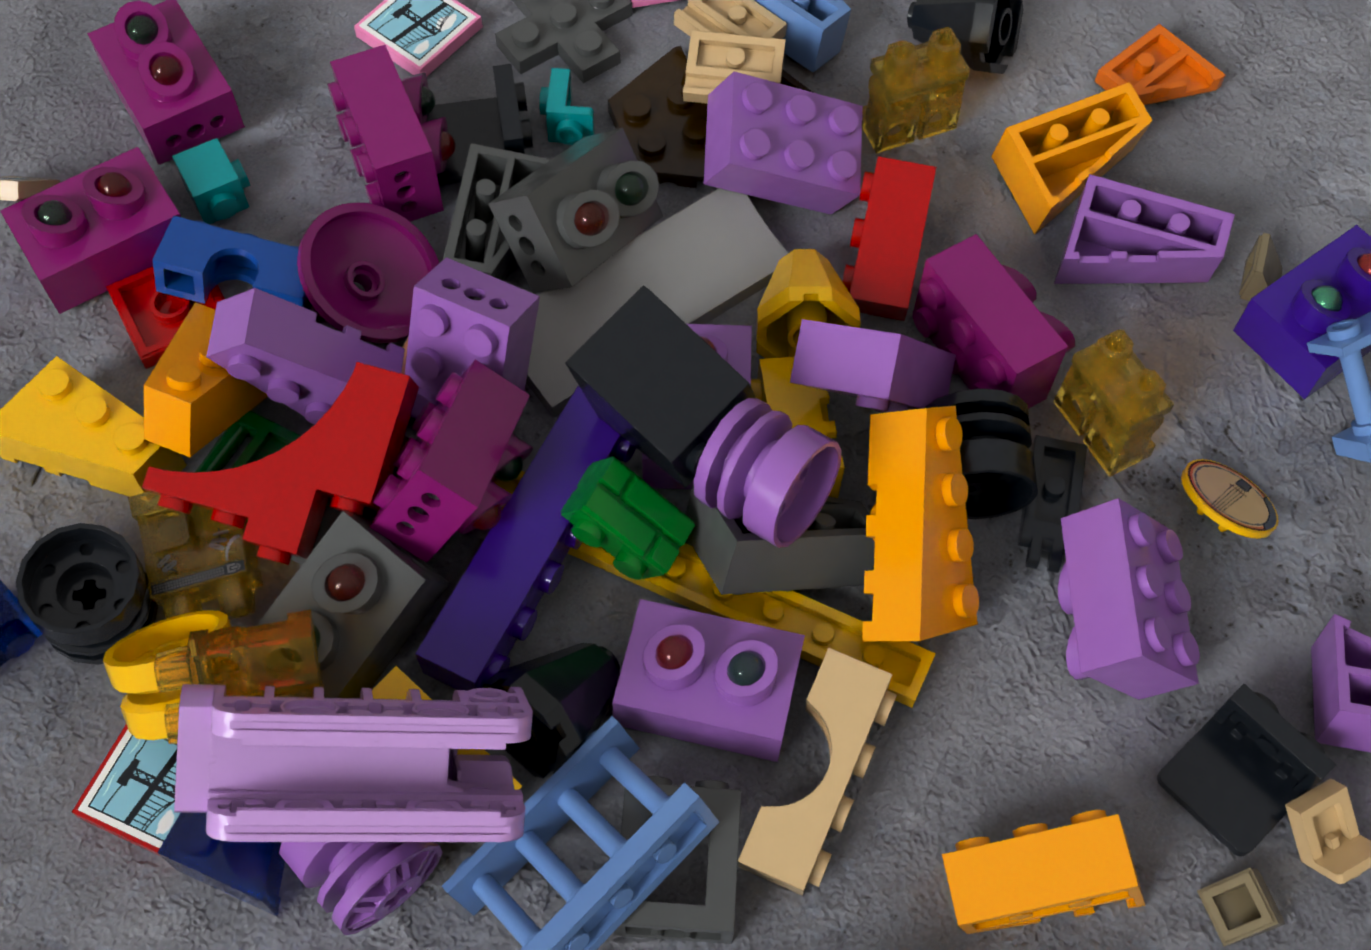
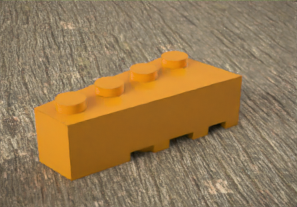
M956 406L870 414L868 486L877 492L876 504L872 507L870 515H866V537L873 538L875 550L874 570L864 571V594L873 595L872 621H863L862 642L922 641L978 625L979 594L974 586L971 562L974 542L967 523L965 502L968 497V485L962 474L960 446L963 435L956 415Z

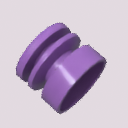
M747 398L734 406L721 420L709 438L696 469L694 495L699 502L709 508H718L721 514L728 519H738L743 516V524L747 530L778 548L788 547L800 538L824 506L836 481L841 465L842 450L837 441L807 425H797L792 428V422L787 414L782 411H772L770 405L760 399Z
M281 842L279 850L281 857L306 888L321 886L317 902L326 913L333 912L331 919L344 935L363 931L397 909L427 880L438 865L443 853L437 842Z

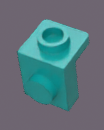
M552 68L549 87H541L540 115H546L548 142L573 145L583 137L595 135L594 110L590 107L572 106L570 69Z

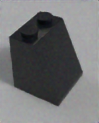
M644 285L565 362L597 416L685 488L694 480L703 450L721 420L735 405L747 398H756L750 383Z

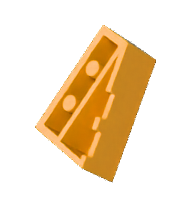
M1128 82L1007 127L991 157L1035 235L1082 194L1089 174L1102 177L1129 154L1153 120L1132 84Z

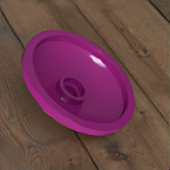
M360 202L341 204L320 214L303 235L297 256L301 285L316 311L341 332L348 325L361 331L360 340L373 343H393L408 338L414 285L439 264L437 255L429 241L410 221L387 208ZM354 282L361 284L365 291L360 290Z

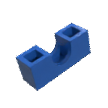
M173 215L152 259L157 292L205 304L211 290L217 284L227 280H241L251 284L253 288L310 310L312 307L303 290L298 274V246H288L265 240L249 233H239L212 226L203 221H193Z

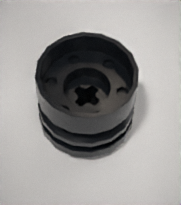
M972 389L957 391L939 397L924 407L956 406V415L963 435L960 446L962 474L968 485V497L965 502L967 519L976 520L999 517L1016 512L1031 504L1038 495L1034 455L1029 450L1032 445L1026 402L1018 395L1003 390Z
M78 523L57 528L36 541L21 561L16 579L19 604L56 652L74 662L95 665L103 664L105 652L117 641L138 629L155 623L158 601L156 595L152 596L151 586L153 583L124 537L105 526Z

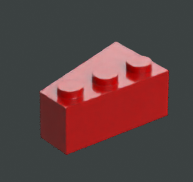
M878 156L875 172L865 171L859 200L868 202L865 219L855 217L850 247L859 248L856 265L846 264L842 279L845 287L858 305L860 313L905 321L937 167Z

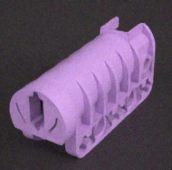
M182 685L179 703L174 812L207 813L206 833L213 839L228 842H509L523 836L525 821L523 793L521 790L514 789L512 767L508 758L503 755H457V749L506 750L507 743H520L531 738L533 710L521 687H510L508 692L493 688H476L468 691L455 690L452 700H422L419 689H408L406 699H373L371 688H361L360 698H324L323 687H314L312 697H274L275 686H265L264 696H226V685Z

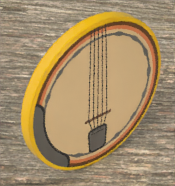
M1206 459L1193 460L1182 471L1181 481L1183 488L1192 502L1198 507L1197 513L1199 515L1205 514L1219 524L1218 530L1220 532L1229 530L1244 537L1261 539L1271 535L1278 526V514L1270 499L1256 484L1238 471L1219 462Z

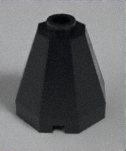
M917 0L913 1L909 7L907 24L912 29L913 38L923 44L948 37L947 43L932 49L974 71L1004 74L1008 65L1000 63L1004 56L1013 57L1017 49L1024 11L1023 1Z
M580 643L500 670L483 684V688L499 689L508 692L510 687L522 688L533 710L531 738L520 743H507L505 751L534 777L544 778L551 771H554V774L585 743L587 737L595 730H598L613 702L620 676V665L615 655L603 646H597L594 643Z

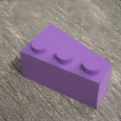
M1089 174L1077 204L1054 284L1208 282L1224 257L1235 214Z

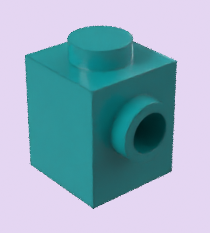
M218 138L172 156L184 186L203 222L212 224L219 220L228 219L236 213L250 208L243 191L244 188L251 186L239 159L232 162L229 161Z

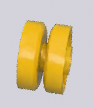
M202 610L160 620L127 635L105 652L103 663L112 687L118 692L127 693L122 699L120 708L129 732L135 738L158 740L178 736L179 703L182 685L202 684L197 652H195L193 633L205 631L214 684L226 685V696H234L235 694L240 696L252 695L253 685L245 662L242 659L236 660L232 655L229 656L230 653L227 651L228 646L236 650L235 643L237 640H233L232 643H229L228 646L217 651V653L213 652L214 649H217L219 646L221 647L233 636L234 631L227 614L221 611Z

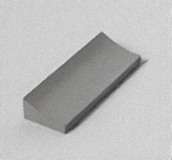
M720 188L716 189L638 235L573 287L543 291L538 294L540 300L526 384L552 417H555L563 411L577 386H579L565 362L643 285L652 291L686 324H706L768 286L778 261L787 255L788 252L766 225L748 195Z

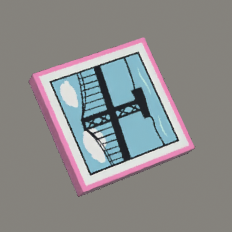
M384 0L354 25L357 38L372 48L386 45L393 62L412 75L425 72L426 76L430 75L483 28L481 16L457 0Z

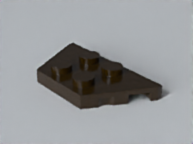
M678 46L670 50L608 99V112L615 129H624L637 160L650 165L655 171L659 184L670 182L681 187L697 188L698 181L704 182L707 104L683 101L681 81L687 65V58L682 47Z

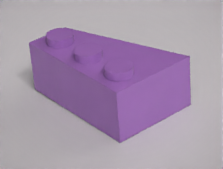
M253 288L217 302L206 358L225 368L231 376L245 380L265 392L271 400L285 404L303 415L308 422L315 425L344 390L354 371L356 362L401 373L405 348L390 343L386 346V350L360 340L361 331L346 325L342 332L315 322L316 312Z
M802 319L790 383L856 397L855 406L873 409L882 413L922 409L937 398L948 395L956 355L902 334Z
M1334 614L1311 647L1315 739L1321 744L1371 753V637L1349 628L1350 620Z

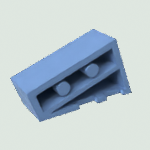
M754 0L787 23L786 36L783 38L786 39L784 54L811 72H815L841 51L851 13L850 7L843 0Z

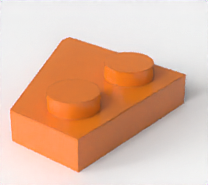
M1158 24L1098 70L1094 82L1104 90L1130 82L1143 105L1216 91L1221 87L1226 75L1161 24Z

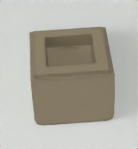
M1263 233L1261 236L1259 235L1245 261L1239 291L1240 299L1250 301L1252 297L1282 277V265L1270 234Z
M1250 867L1197 890L1224 947L1285 924L1258 869Z

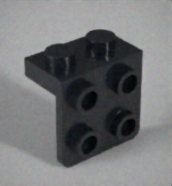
M512 64L493 66L497 97L428 106L426 122L446 117L448 127L447 162L444 172L437 174L439 185L462 182L471 143L525 154L524 149L533 148L530 120H520L519 112L528 111L524 82L514 83Z
M1243 684L1159 771L1157 781L1169 795L1233 854L1246 856L1287 814L1285 804L1310 791L1327 776L1336 764L1325 755L1323 747L1316 739L1306 733L1299 732L1279 714L1276 705L1268 697L1252 691L1246 684Z

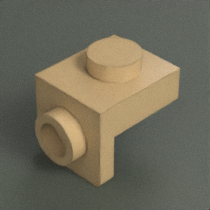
M1330 778L1285 804L1302 863L1337 884H1344L1371 868V840L1359 833L1347 786Z

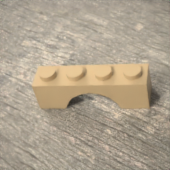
M828 647L806 699V711L819 724L828 743L830 753L828 770L817 788L805 798L789 805L760 807L738 859L739 868L802 896L808 883L819 887L832 856L831 853L822 850L830 828L838 832L842 831L854 802L853 799L844 796L852 775L864 778L876 748L866 743L874 722L885 726L897 694L887 690L893 674Z

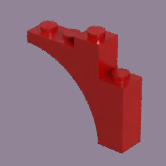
M356 362L350 379L331 408L314 426L281 450L258 461L219 471L192 473L148 467L142 488L159 495L157 505L188 515L191 514L193 505L213 511L210 518L211 521L238 529H243L246 520H248L242 540L259 546L257 557L285 565H290L292 556L307 559L313 550L329 497L332 498L330 507L340 511H348L360 516L363 515L365 507L379 511L380 507L374 504L373 500L387 477L393 474L395 468L393 462L400 451L419 387L408 375Z

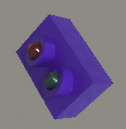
M1355 225L1252 297L1233 329L1303 399L1308 398L1343 372L1339 357L1309 353L1307 343L1326 334V328L1333 323L1357 319L1371 312V237L1358 225ZM1371 345L1361 349L1362 357L1371 351Z

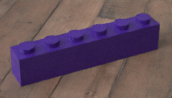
M577 386L512 493L513 497L504 506L415 653L424 674L456 690L468 691L483 688V684L500 670L509 668L510 658L507 657L517 639L524 641L532 631L538 614L535 608L544 593L550 595L558 586L564 571V565L561 563L569 549L573 548L576 550L582 544L571 531L574 525L561 516L562 508L572 492L577 489V484L588 466L593 462L614 456L620 462L627 463L636 450L635 446L597 416L579 386Z

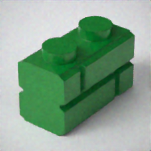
M614 456L593 462L588 466L577 484V489L572 492L560 512L561 516L574 525L571 531L578 540L591 547L599 548L601 546L615 557L613 561L614 567L625 576L635 580L663 576L667 573L680 552L679 548L685 544L695 526L693 520Z

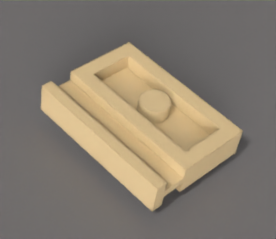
M688 0V6L683 10L677 9L674 12V26L691 36V30L783 39L786 36L787 23L754 0Z
M691 30L685 73L686 78L683 87V101L708 104V94L734 71L781 84L786 39Z

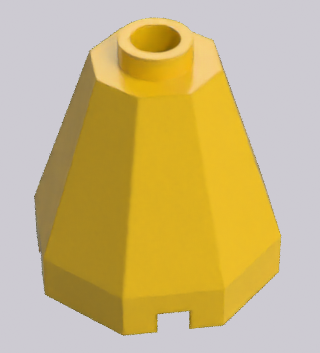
M794 249L778 261L757 308L756 352L764 358L795 357L802 319L860 328L861 321L858 305L829 260L815 249Z

